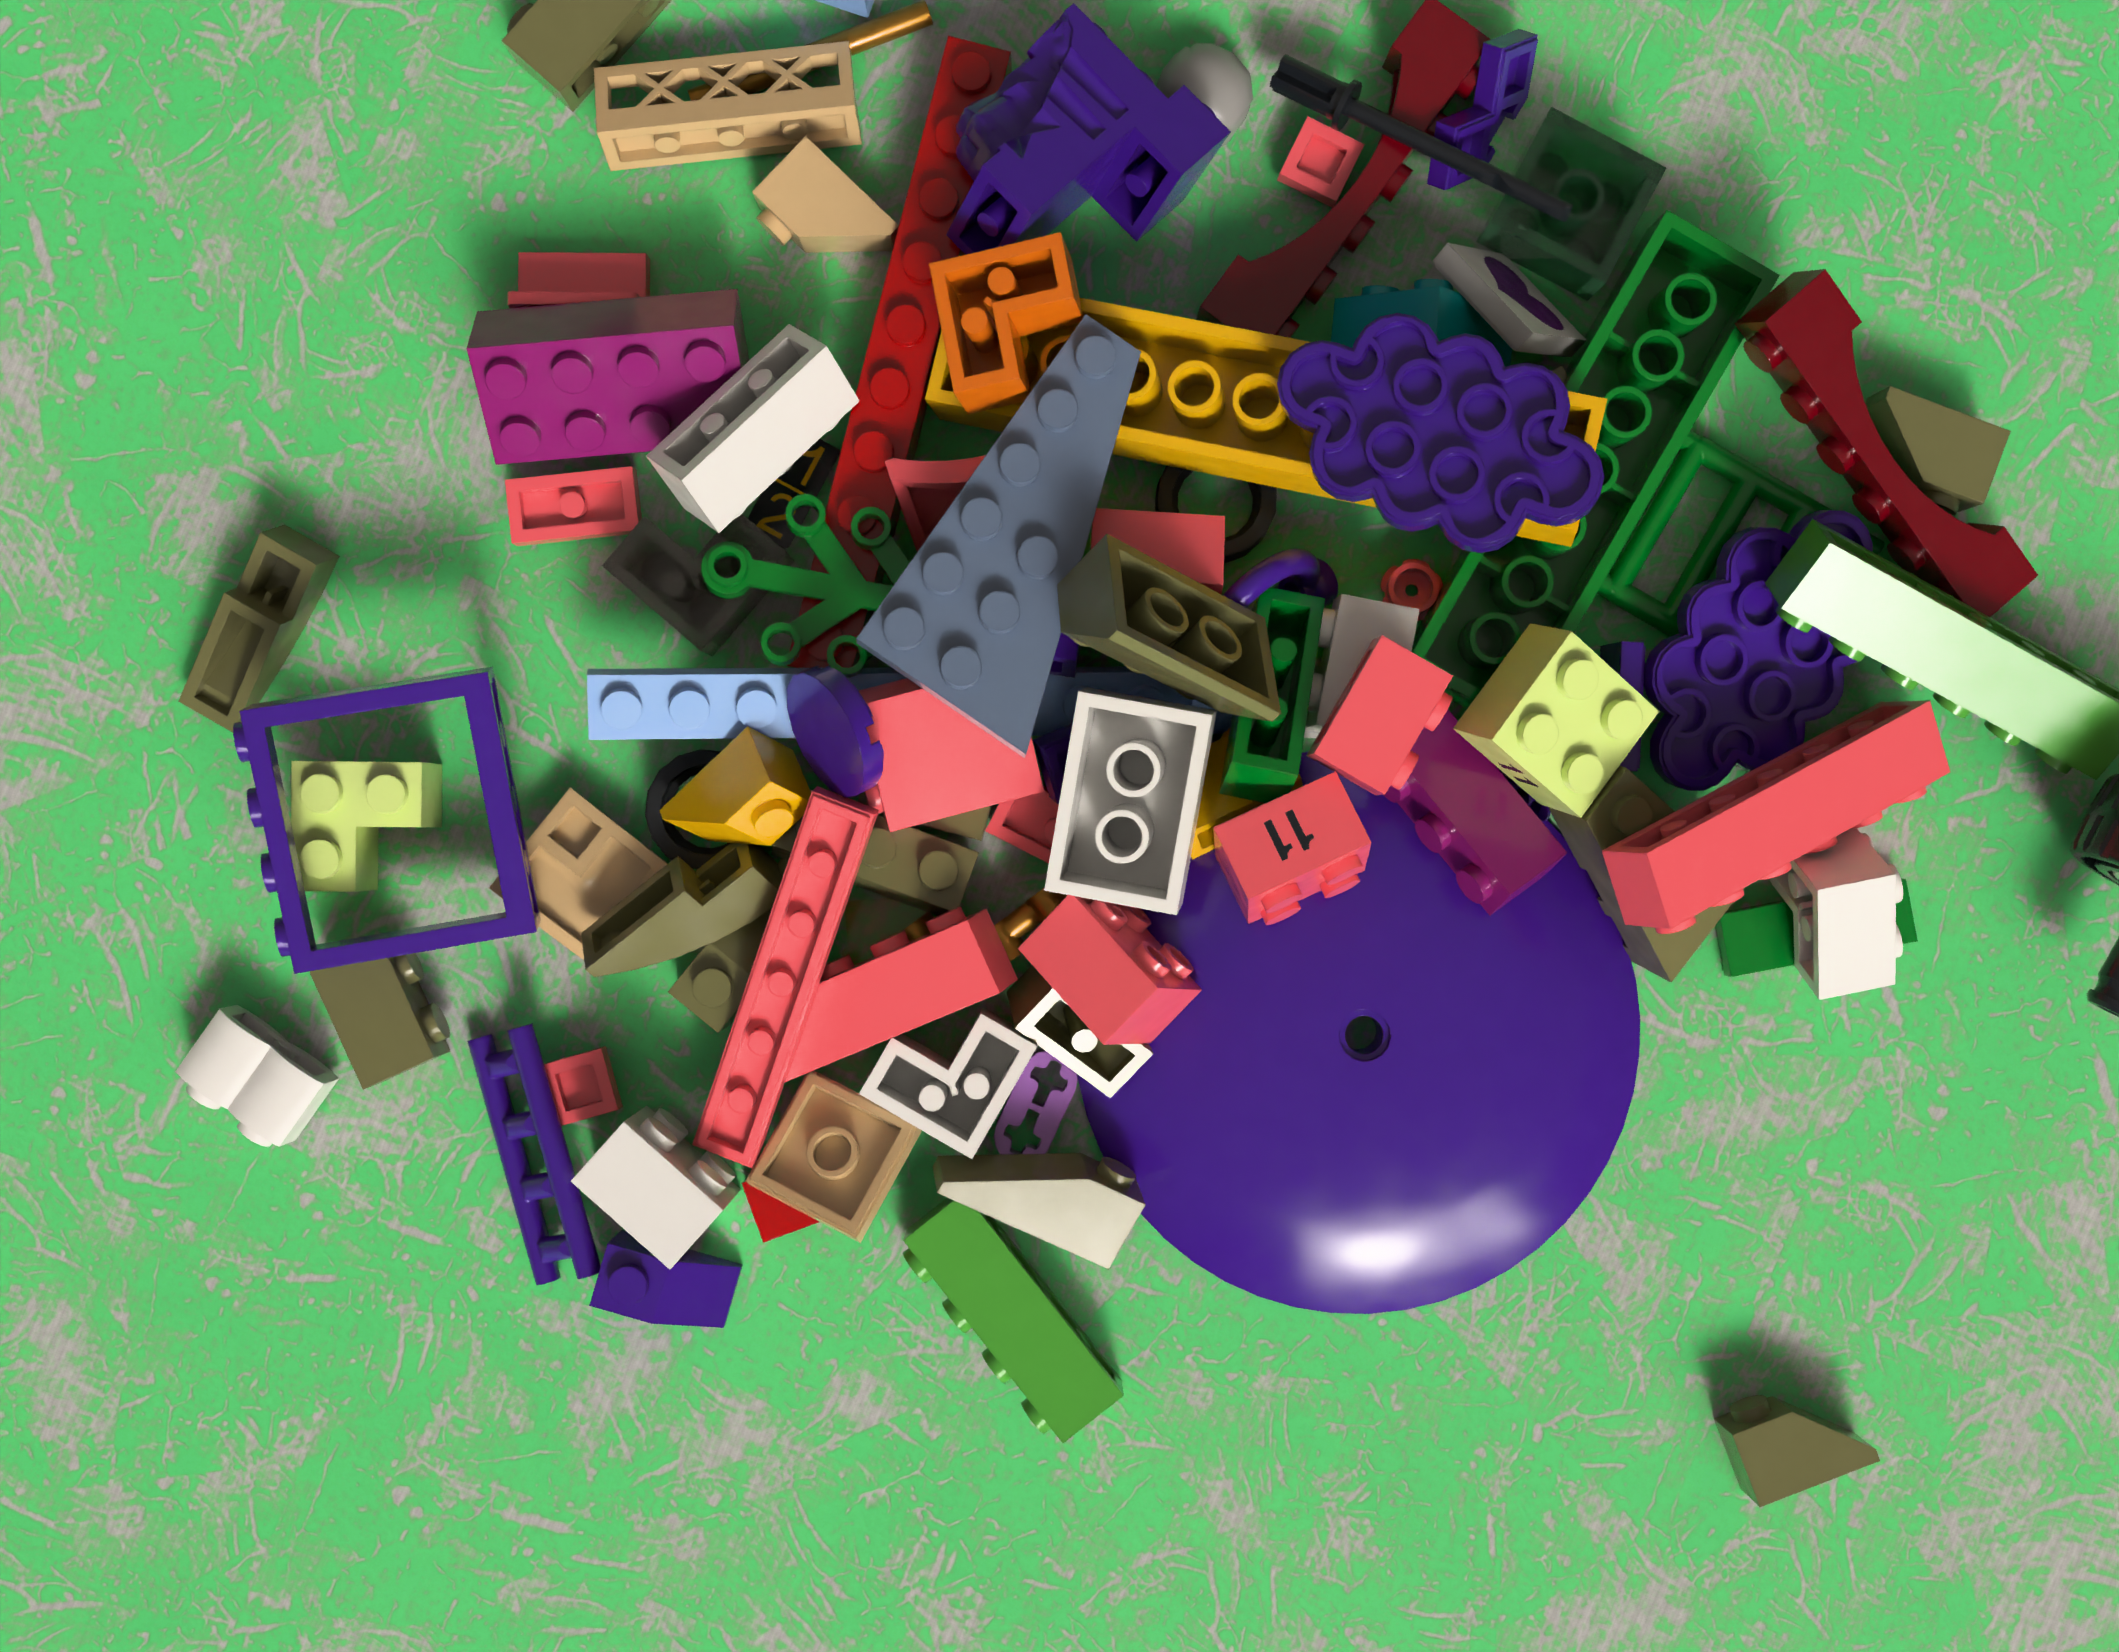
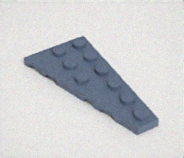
M1087 314L1080 321L856 638L859 646L1023 758H1025L1061 634L1057 584L1082 560L1141 351Z

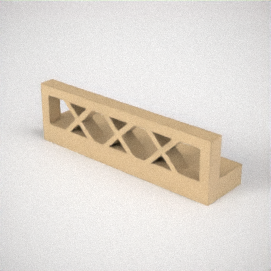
M849 41L594 68L596 129L610 171L791 152L805 136L819 149L862 145ZM838 65L840 85L812 88L801 80L812 68ZM766 73L776 80L765 93L748 95L737 87L751 74ZM703 80L712 87L700 100L683 101L674 95L686 81ZM640 87L648 93L636 107L612 109L611 89Z

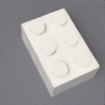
M1089 687L1078 691L1045 891L1167 914H1178L1183 904L1217 710Z

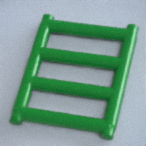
M1690 430L1678 455L1597 593L1605 597L1607 601L1666 635L1673 636L1679 634L1677 611L1683 595L1692 586L1709 579L1717 565V559L1723 545L1735 534L1755 497L1788 514L1780 529L1786 533H1789L1803 516L1818 510L1831 509L1705 436H1700ZM1702 465L1734 484L1664 604L1632 584ZM1870 534L1873 543L1872 552L1878 555L1884 548L1885 543L1883 540Z

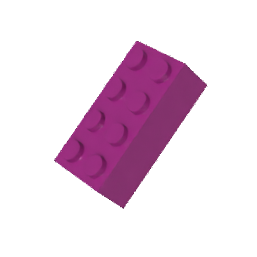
M738 289L477 311L466 348L496 465L652 451L749 361Z

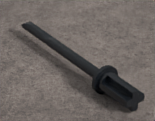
M1287 54L1280 60L1278 70L1270 81V87L1273 88L1272 91L1326 116V118L1332 120L1331 127L1340 131L1349 118L1547 215L1562 222H1567L1573 208L1572 203L1358 100L1362 90V82L1355 79L1350 84L1342 82Z

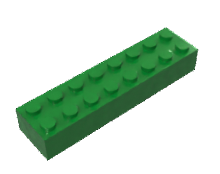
M1668 210L1646 230L1586 334L1585 339L1587 341L1575 353L1565 371L1568 376L1564 382L1567 391L1607 398L1596 447V453L1601 459L1604 473V481L1598 501L1589 514L1580 519L1578 531L1571 547L1515 536L1512 541L1498 550L1484 553L1462 550L1445 579L1437 600L1430 607L1425 618L1415 631L1412 652L1453 675L1444 691L1453 696V702L1468 709L1530 623L1575 632L1741 344L1744 336L1734 323L1770 293L1780 276L1779 274Z

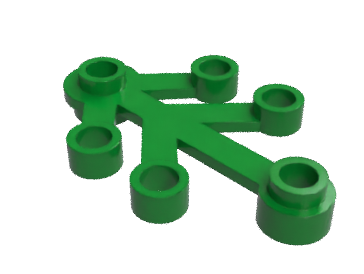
M800 494L790 500L786 507V523L793 534L805 539L827 573L752 559L750 552L742 545L735 542H720L709 548L702 559L701 572L705 585L713 594L726 599L740 597L753 587L822 601L789 624L783 622L774 623L767 627L762 634L761 648L765 658L772 664L779 666L791 664L798 658L801 648L861 608L876 611L910 562L890 535V519L883 510L876 507L860 509L852 519L851 536L857 546L864 550L872 551L893 586L865 580L826 524V512L823 503L817 497L810 494ZM810 506L817 511L819 517L813 525L801 526L794 521V512L799 507ZM866 519L878 520L882 524L883 533L878 538L867 539L860 534L858 530L859 524ZM733 557L737 559L741 565L738 574L731 578H724L718 575L715 571V566L721 558ZM778 633H785L794 641L793 649L786 655H776L768 647L770 639ZM842 635L835 638L827 649L828 666L840 671L846 678H851L861 673L866 665V661L874 656L859 646L856 641L857 637L851 635ZM842 646L854 647L860 656L858 663L850 668L839 666L834 660V654L838 648Z

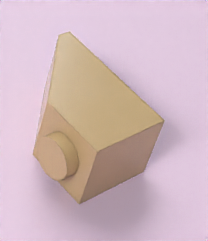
M806 136L752 191L762 211L756 217L757 221L783 246L791 239L805 253L893 251L899 225Z

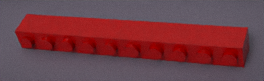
M949 35L856 391L860 401L851 410L825 511L826 524L865 580L882 584L885 572L871 550H864L853 541L851 522L854 515L860 509L865 507L879 508L889 517L891 523L890 535L894 538L901 506L885 461L892 458L914 460L928 406L925 396L941 334L940 319L929 263L965 255L946 235L974 182L956 155V147L960 141V137L956 132V124L965 107L996 93L1000 89L1005 77L1012 72L1011 51ZM875 519L863 520L858 527L860 534L867 539L878 538L883 533L882 524ZM814 554L810 570L827 573ZM803 597L798 617L822 601ZM861 608L801 648L798 658L786 666L790 668H811L818 665V668L827 667V649L830 643L842 635L857 637L875 611ZM792 639L790 651H791V650L793 649V647H794V641H793V639ZM842 646L834 654L835 662L844 668L853 667L860 659L858 651L852 646Z

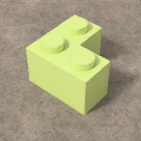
M291 761V827L304 890L323 892L378 890L379 827H442V764L425 762Z

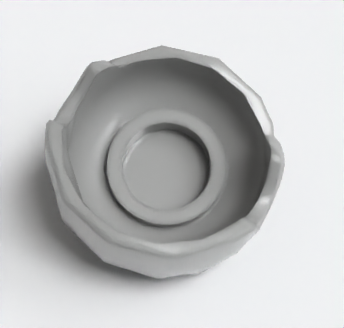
M1195 43L1192 47H1184L1164 67L1156 87L1169 98L1185 85L1202 103L1210 107L1216 117L1231 131L1222 144L1224 146L1231 140L1249 112L1250 103L1253 100L1250 72L1233 52L1215 44Z

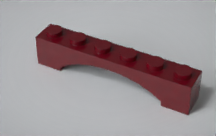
M1425 0L1392 44L1382 66L1383 69L1392 74L1391 96L1387 114L1434 136L1436 121L1448 117L1442 112L1453 97L1457 94L1466 101L1476 88L1483 42L1491 39L1438 0ZM1381 134L1369 163L1344 197L1320 221L1287 245L1249 262L1238 254L1201 304L1196 320L1292 338L1300 326L1299 323L1292 319V316L1305 299L1314 305L1321 299L1338 274L1329 267L1343 247L1353 254L1374 226L1375 221L1368 217L1367 214L1378 199L1383 197L1391 203L1413 172L1405 163L1414 152V149Z
M1826 269L1793 272L1734 323L1746 339L1743 347L1747 356L1759 369L1771 374L1783 391L1780 395V400L1784 408L1794 419L1808 426L1819 442L1816 446L1819 457L1831 470L1843 475L1855 492L1852 495V501L1857 510L1867 520L1878 524L1890 541L1887 545V550L1892 559L1902 569L1913 573L1918 578L1991 617L2032 582L2038 574L2004 526L1970 522L1966 524L1958 520L1929 499L1907 477L1883 443L1862 395L1856 372L1852 330L1862 321Z

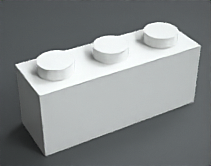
M788 324L648 453L646 457L682 507L720 533L730 522L742 515L746 508L779 476L785 474L793 466L794 462L826 432L832 430L840 419L860 400L828 347Z

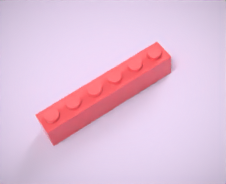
M1930 700L1880 702L1602 850L1625 925L1653 927L1659 934H1670L1685 930L1696 923L1695 915L1709 907L1722 906L1739 900L1745 894L1743 888L1758 880L1771 879L1787 873L1792 868L1791 861L1804 854L1817 853L1833 847L1838 842L1836 836L1850 828L1864 827L1879 821L1883 817L1882 810L1895 803L1912 801L1927 793V785L1950 773Z

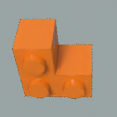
M1061 232L929 263L953 392L968 415L1024 402L1030 394L1031 390L1020 339L1021 336L1080 323L1083 319L1072 258Z

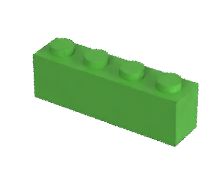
M946 1198L906 1230L903 1241L908 1246V1249L903 1252V1256L908 1265L924 1283L933 1278L948 1297L942 1302V1305L951 1320L963 1333H967L970 1329L975 1331L987 1347L982 1352L985 1362L1002 1383L1005 1384L1012 1378L1026 1396V1399L1021 1402L1025 1413L1040 1432L1045 1434L1052 1429L1060 1441L1064 1443L1124 1396L1120 1377L994 1218Z

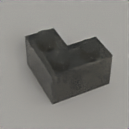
M743 514L730 522L720 533L717 532L695 558L644 516L602 566L699 650L713 657L769 591L751 587L744 595L737 598L726 599L716 596L705 585L701 572L702 559L707 550L720 542H735L745 547L750 552L752 559L786 566H791L795 560ZM723 557L717 562L715 571L721 577L731 578L738 574L741 565L733 557Z

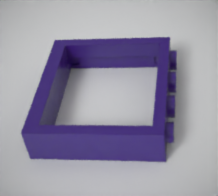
M493 666L256 703L239 711L242 722H237L233 725L235 747L241 762L250 761L255 788L247 790L248 810L253 826L255 828L264 827L269 853L261 854L262 877L268 893L277 892L282 917L275 918V938L280 955L282 957L291 956L294 974L537 932L541 918ZM464 696L505 912L316 944L271 727Z

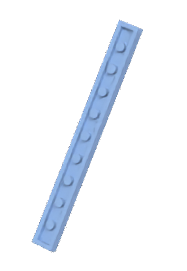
M1126 666L1077 667L1075 678L1049 674L1032 736H1043L1072 724L1078 691L1087 687L1201 708H1213L1197 700L1187 699L1175 689L1145 674L1135 673ZM892 667L864 668L857 676L847 679L859 691L905 679L906 677ZM809 668L588 669L589 740L734 739L748 726L769 738H795L787 711V687L792 676ZM1217 711L1213 734H1223L1230 728L1232 714Z

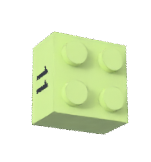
M1530 623L1453 729L1539 804L1582 818L1659 711L1572 631Z

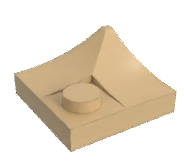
M572 788L568 789L526 841L541 918L539 927L583 960L581 933L668 864ZM498 876L489 889L503 899Z

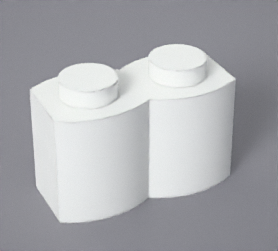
M238 1005L220 1008L175 1071L188 1084L186 1092L190 1097L211 1109H219L221 1106L228 1109L240 1121L237 1125L238 1130L249 1140L265 1147H270L272 1143L280 1147L295 1141L339 1080L329 1068L316 1058L289 1043L269 1024Z

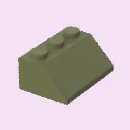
M1106 534L1057 584L1061 633L1069 636L1077 644L1091 647L1123 663L1131 671L1145 674L1175 689L1183 697L1197 700L1219 712L1271 722L1281 714L1265 617L1109 534Z

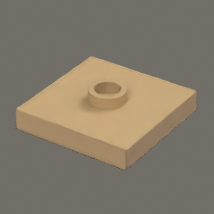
M816 1071L806 1073L748 1175L746 1182L752 1187L861 1243L922 1130L863 1097L858 1092Z

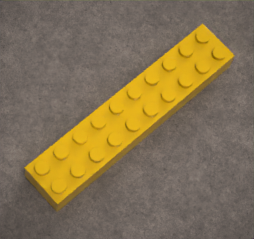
M1080 298L1083 317L1087 314L1141 351L1112 452L1113 455L1336 499L1322 490L1313 476L1309 452L1314 433L1306 431L1290 421L1281 407L1277 382L1281 366L1290 353L1305 343H1310L1309 341ZM1079 323L1020 337L1031 391ZM941 330L925 396L926 402L940 420L1003 432L1023 402L968 415L953 392ZM1567 391L1570 410L1564 431L1590 444L1596 452L1607 398ZM1373 498L1350 502L1377 508ZM1526 518L1516 536L1571 547L1578 531L1580 519L1572 524L1555 527L1540 524Z

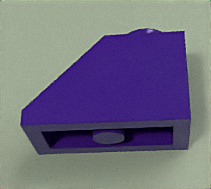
M621 1230L607 1243L589 1306L651 1324L724 1328L743 1264L688 1249L671 1269H668L627 1231Z

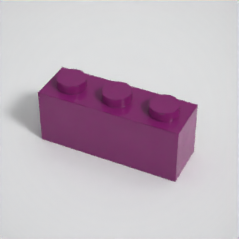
M1447 710L1435 730L1430 731L1424 727L1413 745L1411 751L1418 754L1419 758L1405 784L1399 790L1390 786L1384 796L1391 802L1400 805L1415 824V830L1421 842L1432 852L1439 853L1456 874L1457 883L1465 896L1474 903L1480 904L1491 916L1544 877L1567 854V851L1498 768L1453 729L1458 720Z

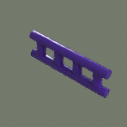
M533 1023L507 1030L512 1049L497 1052L492 1034L468 1040V1046L536 1285L546 1284L561 1278L556 1262L558 1260L571 1258L577 1279L598 1274L601 1264L580 1190L571 1182L575 1177V1172ZM519 1074L529 1111L515 1114L505 1077ZM537 1135L547 1172L532 1175L522 1138ZM555 1198L564 1234L549 1236L539 1199Z

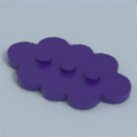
M1394 313L1380 316L1366 325L1355 340L1352 348L1325 340L1305 343L1290 353L1281 366L1277 382L1281 407L1290 421L1304 430L1314 433L1309 456L1313 476L1322 490L1336 499L1350 502L1373 498L1384 520L1397 529L1413 532L1438 524L1448 541L1462 550L1484 553L1498 550L1512 541L1523 526L1526 518L1540 524L1555 527L1572 524L1589 514L1600 497L1604 481L1601 459L1590 444L1564 431L1570 410V402L1567 388L1558 375L1542 365L1520 363L1505 367L1501 355L1494 345L1481 336L1464 333L1439 341L1430 326L1412 315Z
M1818 510L1803 516L1789 533L1771 527H1749L1739 531L1722 547L1717 559L1716 579L1698 583L1683 595L1677 611L1679 634L1661 640L1650 651L1644 670V688L1647 697L1658 710L1664 713L1650 739V759L1655 772L1664 782L1687 791H1704L1718 785L1731 772L1734 766L1752 771L1803 744L1805 722L1817 720L1828 715L1838 705L1844 690L1843 667L1857 661L1836 649L1828 640L1831 635L1814 626L1806 633L1784 621L1775 612L1779 604L1765 582L1812 519L1864 548L1873 551L1869 530L1858 517L1846 511Z

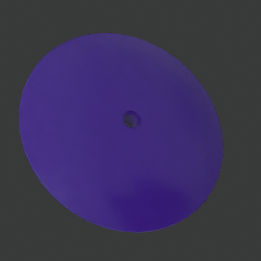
M1308 751L1302 752L1299 775L1303 786L1334 772L1306 756ZM1338 774L1372 842L1365 871L1358 873L1360 882L1349 890L1330 898H1325L1322 891L1298 901L1301 909L1297 913L1275 924L1266 925L1263 918L1248 924L1215 857V849L1193 860L1191 858L1183 904L1178 914L1173 915L1146 909L1142 910L1151 921L1147 930L1162 946L1165 943H1169L1188 959L1194 969L1189 976L1200 986L1202 991L1149 1043L1153 1055L1111 1098L1078 1074L1077 1077L1086 1115L1102 1155L1123 1163L1135 1173L1146 1204L1141 1212L1142 1216L1165 1240L1186 1257L1223 1281L1268 1300L1296 1308L1328 1313L1373 1314L1412 1309L1440 1302L1477 1288L1508 1271L1536 1251L1566 1223L1598 1180L1623 1130L1634 1093L1639 1062L1640 1011L1636 978L1631 959L1623 947L1625 942L1613 919L1605 915L1597 900L1600 895L1587 870L1580 868L1565 838L1548 820L1544 825L1567 851V854L1544 877L1489 916L1480 904L1471 901L1461 891L1456 880V874L1440 854L1432 852L1421 842L1416 833L1415 824L1398 803L1391 802L1384 795H1374ZM1359 1016L1371 1017L1376 1027L1374 1040L1363 1049L1350 1048L1345 1038L1347 1025Z

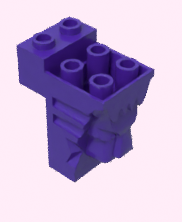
M1073 3L1030 47L1027 52L1029 57L1005 77L1000 89L996 93L975 101L964 108L956 124V132L960 137L956 147V155L974 182L946 235L965 255L1046 236L1092 196L1137 242L1185 199L1231 131L1216 117L1213 110L1202 103L1185 85L1167 98L1154 85L1152 79L1144 71L1138 69L1108 38L1104 30L1092 22Z

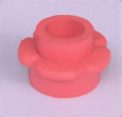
M1407 559L1399 567H1390L1383 575L1380 587L1385 593V597H1383L1382 602L1420 609L1418 621H1421L1437 600L1443 582L1441 577L1430 568L1428 563L1419 559ZM1408 585H1414L1417 588L1415 596H1408L1405 589Z

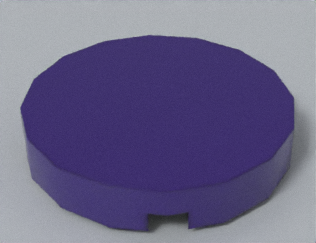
M819 665L811 667L792 676L787 687V711L792 731L803 756L816 776L831 791L843 797L856 796L875 787L883 772L884 751L882 744H880V740L871 744L866 727L874 724L872 720L873 715L856 686L840 671L829 666L822 669L818 668Z

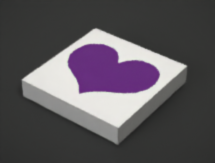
M1447 243L1433 259L1434 266L1514 351L1572 357L1587 341L1505 254Z

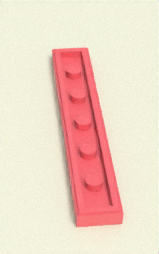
M818 786L812 790L693 1140V1146L753 1168L758 1160L877 819L878 809Z

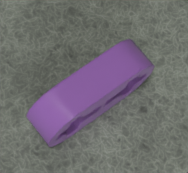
M1039 1049L1033 1053L1007 1098L997 1120L994 1140L1000 1155L1045 1154L1075 1093L1078 1081L1077 1073L1044 1049ZM1051 1060L1057 1061L1061 1064L1060 1076L1067 1080L1066 1085L1063 1089L1053 1086L1049 1090L1043 1104L1033 1100L1038 1089L1039 1079L1031 1075L1032 1070L1035 1066L1046 1068ZM1028 1109L1034 1110L1039 1114L1034 1123L1033 1133L1041 1138L1037 1146L1027 1143L1022 1151L1014 1150L1011 1148L1012 1136L1005 1132L1008 1124L1020 1126Z

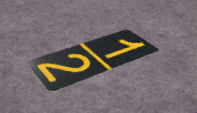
M819 439L794 462L793 466L785 474L779 476L760 494L745 522L746 528L785 549L789 548L796 535L790 531L786 523V507L792 498L800 494H810L817 497L840 455V450ZM799 507L793 514L794 521L802 525L811 507Z

